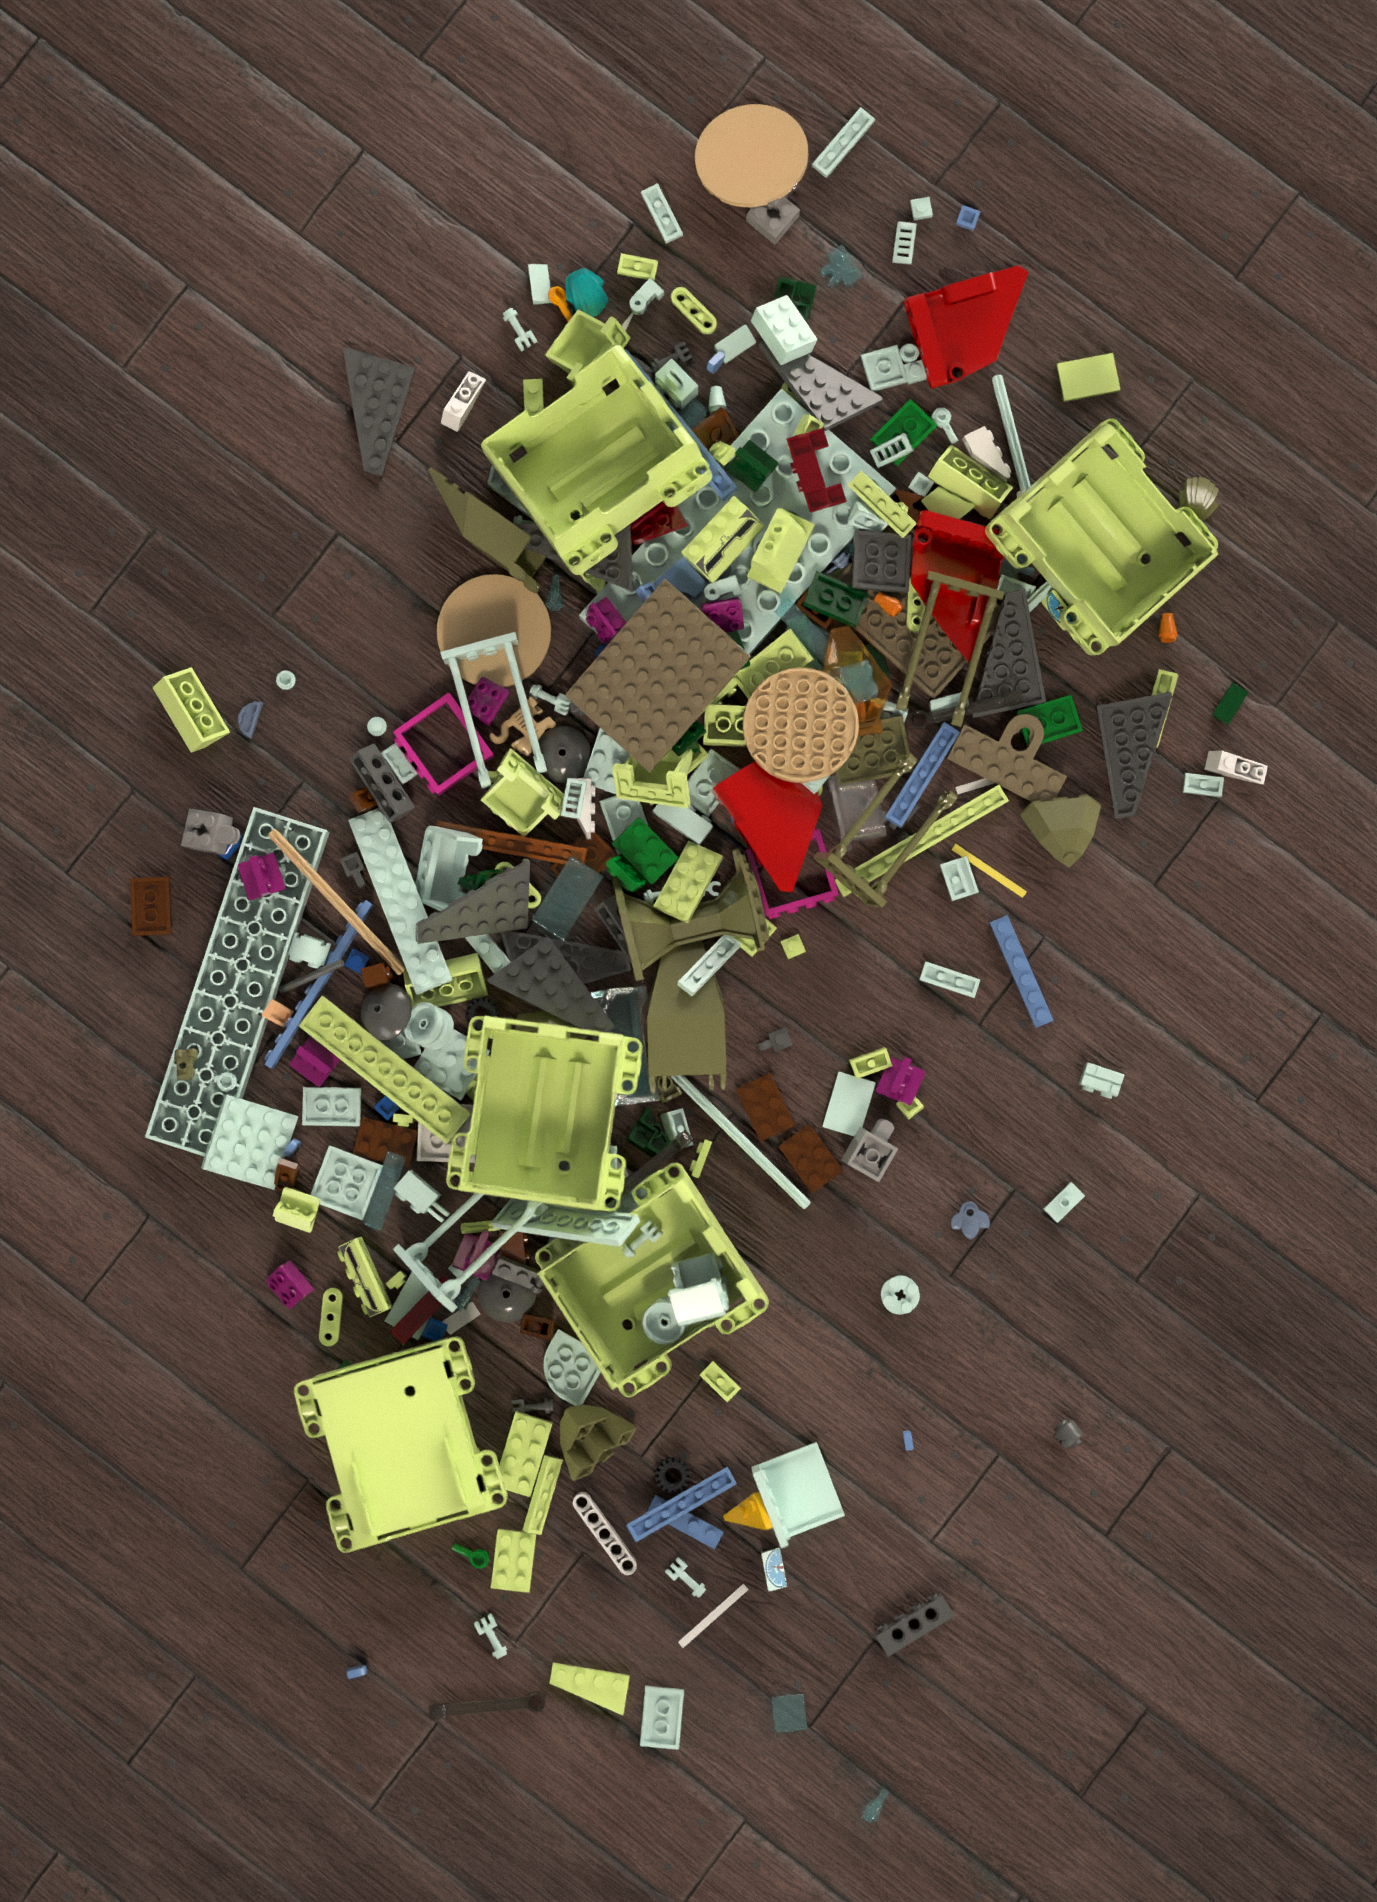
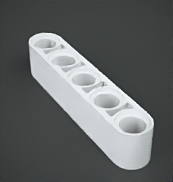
M586 1492L577 1493L573 1500V1506L618 1569L625 1575L633 1574L637 1566L635 1557L590 1495ZM579 1497H585L587 1499V1504L585 1506H579L577 1504V1499ZM596 1513L599 1516V1520L591 1522L588 1519V1515ZM603 1528L608 1529L610 1536L607 1538L601 1537L599 1534L600 1530ZM614 1544H618L621 1546L622 1551L615 1554L611 1551V1547ZM630 1560L633 1563V1567L625 1569L622 1563Z

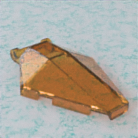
M850 626L831 629L823 672L839 681L849 692L857 709L859 724L874 720L875 725L858 730V737L872 733L881 734L883 730L880 716L892 683Z

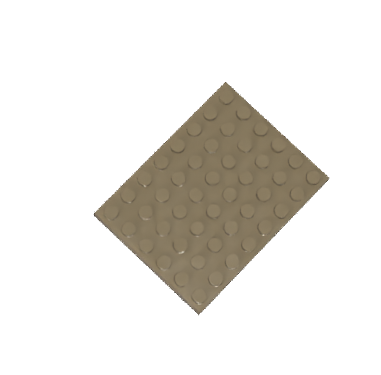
M887 525L881 532L898 534L890 525ZM913 528L907 533V535H912V536H911V557H910V578H911L912 556H913L912 540H913L914 534H915V530H914ZM918 538L920 542H926L923 538ZM852 562L836 580L851 586ZM859 589L868 593L869 596L856 628L853 629L906 675L918 636V632L910 631L906 625L907 593L881 591L886 595L901 600L900 603L904 605L900 613L893 617L889 616L874 601L880 591ZM914 600L916 606L921 604L919 600ZM997 603L990 619L984 643L996 628L1001 610ZM931 615L913 682L934 700L968 661ZM913 619L914 624H920L919 619Z
M664 579L565 696L648 772H651L752 656L667 579Z

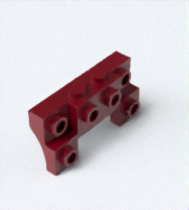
M824 428L787 438L786 440L793 459L790 465L793 474H798L799 481H796L799 493H804L809 512L813 513L847 502L841 483L826 488L815 451L829 447Z

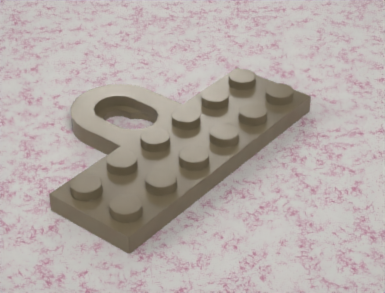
M1020 714L1013 717L1007 724L999 741L964 724L947 757L948 760L1031 802L1041 800V802L1052 801L1053 798L1057 797L1067 778L1066 775L1033 759L1043 741L1044 729L1041 722L1030 714ZM1026 727L1030 730L1029 746L1023 751L1015 750L1011 745V738L1021 728Z

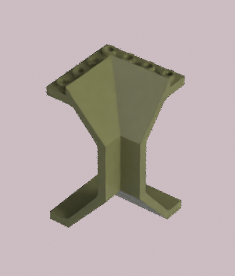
M739 848L732 850L736 873L715 899L698 904L689 923L655 909L654 905L624 893L620 879L618 877L612 879L636 981L643 980L642 971L671 949L695 941L720 935H730L752 939L755 942L757 952L765 950L764 942H767V939L770 938L759 888L751 863H747L745 854L741 855Z

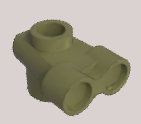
M197 1049L175 1050L174 1060L177 1061L178 1079L191 1080L195 1076L196 1072L193 1066L194 1060H197Z
M655 1076V1082L660 1092L658 1096L662 1103H666L683 1093L679 1085H675L670 1076H666L667 1091L663 1092L662 1084L660 1083L662 1076Z

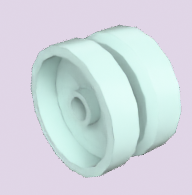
M422 1002L412 1007L411 1018L404 1032L411 1042L429 1050H437L446 1045L451 1038L454 1022L447 1011L431 1003Z
M668 1296L654 1301L643 1317L644 1332L649 1339L659 1344L665 1345L675 1342L681 1337L688 1326H679L670 1297Z

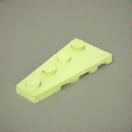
M553 1663L550 1684L623 1715L630 1675Z

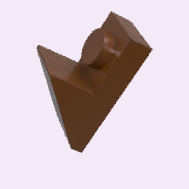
M900 490L896 491L894 494L898 503L903 502L908 507L907 514L917 523L920 511L917 507L914 508L913 506L920 503L924 496Z
M367 787L349 796L358 813L362 812L364 814L378 805Z
M282 1158L279 1159L274 1181L276 1190L283 1191L284 1187L294 1188L300 1171V1166L297 1163Z
M523 1314L520 1333L552 1340L555 1321L552 1318Z

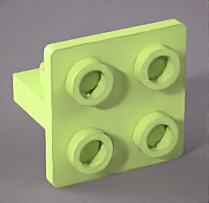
M284 1187L280 1202L273 1212L275 1221L310 1233L313 1229L320 1199Z

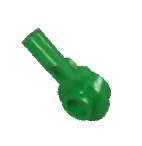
M456 1543L452 1548L453 1551L469 1558V1562L477 1569H482L489 1563V1555L485 1550L477 1549L473 1552Z

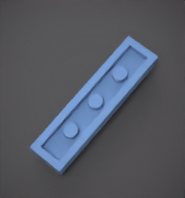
M655 1494L646 1512H650L667 1502V1500ZM690 1512L669 1523L674 1528L713 1549L716 1548L724 1533L723 1530Z

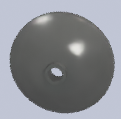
M558 726L546 731L541 739L538 740L547 771L542 772V775L557 783H567V778H580L583 776L591 756V747L587 738L577 729L568 726ZM565 750L566 754L564 756H560L559 751Z
M392 983L373 988L367 994L361 1006L360 1018L363 1028L378 1040H390L397 1037L405 1030L411 1018L412 1004L410 997L402 987Z
M491 1271L488 1280H481L478 1297L482 1309L489 1317L508 1323L522 1319L523 1314H528L531 1311L536 1300V1293L527 1287L495 1276ZM505 1290L510 1292V1296L508 1298H505L503 1296V1292Z

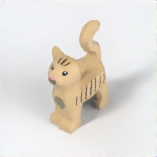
M531 696L527 699L537 739L540 740L545 730L554 728L556 724L550 717L538 723L533 719L535 715H541L543 710L536 706L538 703ZM520 707L518 711L502 723L501 735L496 736L494 733H491L490 739L496 744L505 742L509 736L508 728L514 726L524 737L511 744L513 751L517 750L520 754L529 756L532 753V746Z

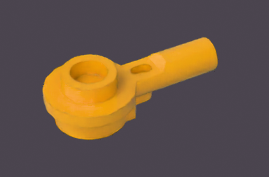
M559 286L552 287L548 291L549 300L559 306L567 322H569L573 315L567 307L566 293Z

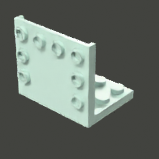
M817 1442L752 1466L753 1476L781 1548L788 1546L787 1540L791 1536L845 1516Z

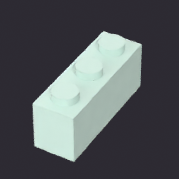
M657 804L653 810L655 815L698 845H701L713 828V825L710 824L712 821L705 815L701 817L695 813L696 809L691 805L689 808Z

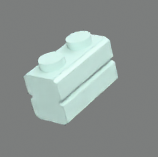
M1086 1062L1079 1085L1083 1086L1082 1090L1091 1093L1097 1090L1101 1092L1100 1096L1111 1099L1112 1096H1118L1124 1074Z

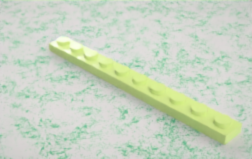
M1000 785L935 821L905 861L1007 803L1009 800ZM915 834L856 867L855 874L869 882L885 874ZM835 880L836 886L843 898L852 893L840 881Z

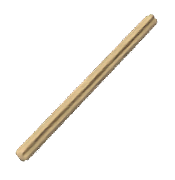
M273 829L268 834L269 838L398 975L405 971V966L290 843L276 829Z

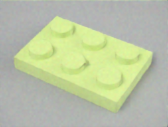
M498 1529L491 1588L530 1592L536 1534Z

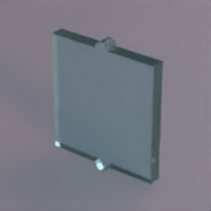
M786 1694L781 1697H772L775 1733L785 1731L792 1733L794 1730L807 1729L803 1694Z

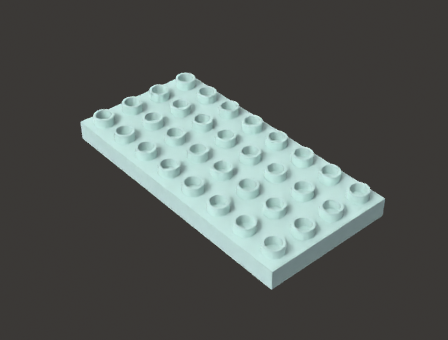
M781 389L731 445L737 451L739 447L743 448L747 441L751 440L778 461V466L758 491L754 493L726 470V467L734 459L735 455L725 466L719 464L737 486L738 490L723 501L708 483L678 504L688 526L644 542L632 555L633 591L608 582L579 614V617L589 626L585 615L590 604L593 602L596 604L607 596L627 623L643 604L635 590L650 582L654 584L659 577L683 557L681 552L735 496L765 526L755 538L752 549L745 548L730 565L731 573L729 577L736 575L742 597H739L742 606L744 629L737 631L745 651L751 655L796 605L804 593L808 591L816 571L824 573L833 563L832 560L852 542L854 531L862 530L847 522L857 501L869 506L848 486L853 478L862 470L890 498L894 495L896 488L830 430H827L825 435L829 447L815 451L826 488L841 483L847 502L810 513L804 493H799L796 481H799L797 473L793 474L790 465L793 459L790 450L787 449L788 443L786 440L793 436L802 415L810 414ZM777 508L787 510L815 524L781 594L747 578L752 558ZM694 568V570L702 577V574ZM703 578L707 584H711L707 578ZM704 591L695 599L688 594L682 593L701 611V604L709 603L705 598ZM731 594L721 597L719 600L734 598V596ZM590 627L595 633H598L594 627Z

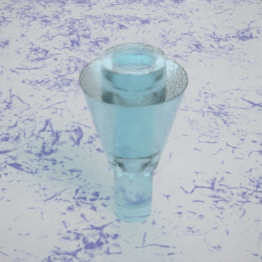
M553 575L552 587L545 606L551 611H559L560 608L564 607L559 587V575Z
M474 1278L468 1287L460 1291L453 1300L457 1306L456 1309L460 1312L462 1309L467 1310L474 1293L473 1291L480 1284L478 1279Z
M883 1788L878 1797L861 1810L863 1813L861 1817L870 1824L872 1821L876 1823L883 1802L890 1792Z

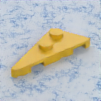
M760 1492L753 1493L723 1516L724 1520L762 1530L773 1528Z

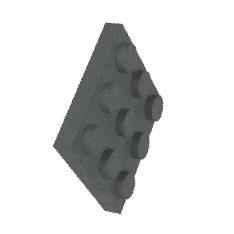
M855 530L851 588L908 593L912 535H906L902 538L899 534Z

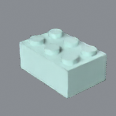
M788 295L755 309L751 322L780 365L812 352L817 338Z

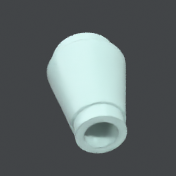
M711 387L708 405L710 415L720 407L725 410L727 409L722 387Z

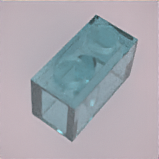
M868 659L840 668L845 689L849 692L854 704L878 697V688L876 683H874L873 670Z

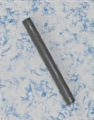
M339 959L279 987V991L283 994L344 966V961Z

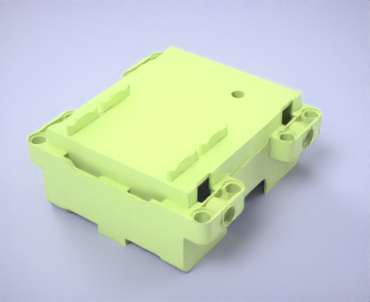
M620 345L611 348L573 376L576 381L574 388L535 416H529L525 410L486 438L481 444L492 466L536 523L568 569L575 575L584 573L612 553L618 546L615 534L658 503L663 501L667 506L675 507L708 484L712 479L709 465L702 457L696 442L672 413L651 382L645 378ZM616 378L620 387L606 396L602 388ZM671 425L676 429L673 432L669 428ZM523 445L527 454L514 463L509 454ZM706 470L704 474H700V471ZM579 512L580 518L578 520L572 519L573 513Z
M1113 418L1101 422L985 528L987 537L1014 568H1023L1032 563L1068 605L1060 613L1059 621L1075 642L1091 656L1103 653L1109 646L1119 645L1218 555L1216 550L1218 541L1192 509L1181 507L1175 510L1143 471V468L1146 467L1143 463L1145 458L1144 452L1122 425ZM1109 444L1119 456L1111 460L1101 447ZM993 525H997L999 527L1000 531L998 535H995L992 532ZM1183 532L1191 544L1184 547L1174 534ZM1019 554L1024 557L1023 564H1019L1017 561ZM1143 554H1147L1150 557L1148 564L1141 562L1140 558H1142ZM1068 613H1071L1074 618L1071 623L1066 618ZM1092 642H1096L1098 645L1096 652L1091 649Z
M476 1016L472 1018L469 1023L464 1056V1068L468 1072L478 1074L472 1121L469 1133H458L452 1139L448 1159L447 1185L452 1189L592 1210H617L620 1207L624 1189L626 1161L620 1155L609 1154L617 1094L631 1095L637 1089L642 1062V1043L636 1038L625 1037L620 1034L491 1016ZM478 1020L483 1021V1029L480 1031H476L474 1028V1024ZM511 1026L538 1028V1033L511 1030ZM578 1033L598 1036L599 1042L570 1038V1034ZM488 1038L493 1039L491 1056L486 1055ZM631 1042L638 1043L639 1048L636 1052L628 1050V1045ZM471 1059L478 1061L476 1069L471 1070L469 1068V1061ZM627 1080L633 1083V1088L630 1091L623 1089V1083ZM461 1136L466 1138V1145L464 1147H460L457 1144V1140ZM472 1154H476L474 1172L469 1171ZM615 1158H619L622 1161V1166L619 1169L612 1167L611 1163ZM567 1161L570 1163V1169L562 1171L559 1168L560 1163ZM455 1175L461 1178L460 1185L458 1186L452 1184V1177ZM609 1197L616 1199V1206L614 1208H609L606 1205V1200Z
M671 1163L646 1178L644 1182L633 1189L632 1196L639 1207L628 1214L638 1215L640 1222L620 1247L556 1237L539 1249L535 1255V1259L542 1269L537 1274L611 1389L613 1390L618 1387L620 1392L626 1397L636 1395L665 1376L672 1367L667 1353L714 1324L721 1333L730 1334L755 1319L769 1305V1299L712 1214L691 1178L679 1163ZM671 1167L679 1169L678 1177L670 1175ZM639 1188L646 1190L647 1196L645 1198L638 1196L637 1191ZM650 1219L652 1224L648 1228L650 1229L653 1225L658 1227L653 1234L659 1230L663 1234L655 1242L648 1238L635 1250L636 1255L634 1257L627 1258L621 1250L625 1243L630 1245L643 1233L640 1230V1226ZM542 1251L549 1253L550 1259L548 1261L541 1258ZM715 1252L717 1257L722 1259L724 1266L722 1273L723 1276L727 1275L729 1282V1302H727L729 1310H726V1315L689 1324L681 1337L670 1344H659L649 1339L644 1332L643 1317L654 1301L662 1297H669V1290L676 1289L671 1264ZM744 1296L745 1299L743 1301H741L734 1307L730 1308L733 1302L737 1301L738 1299ZM760 1298L765 1302V1306L758 1308L755 1306L754 1301ZM625 1319L632 1322V1329L627 1330L623 1327ZM730 1320L732 1328L725 1329L722 1321ZM645 1359L648 1360L644 1365L634 1370V1366L641 1363ZM660 1361L665 1362L667 1370H659L657 1363ZM628 1382L632 1383L635 1390L632 1392L627 1391L625 1384Z
M460 1337L442 1338L319 1374L313 1378L301 1381L295 1386L294 1394L305 1433L311 1438L326 1436L340 1485L341 1493L331 1496L326 1503V1508L337 1547L341 1552H351L427 1528L491 1511L504 1506L508 1498L497 1456L491 1450L480 1452L479 1448H477L462 1395L471 1392L475 1386V1379L464 1341ZM451 1341L459 1342L460 1349L458 1351H453L450 1348ZM446 1360L451 1370L450 1378H447L443 1363ZM462 1379H468L471 1382L469 1389L462 1388ZM301 1385L308 1387L309 1393L307 1395L300 1393L299 1388ZM411 1385L415 1388L416 1393L413 1396L405 1394L407 1386ZM311 1423L319 1425L320 1430L318 1433H313L310 1430ZM490 1455L493 1460L492 1464H484L482 1457ZM479 1474L484 1487V1491L481 1494L476 1480ZM495 1493H500L503 1496L501 1503L493 1500ZM332 1500H339L341 1508H333L331 1505ZM343 1538H349L352 1541V1545L345 1547L342 1544Z

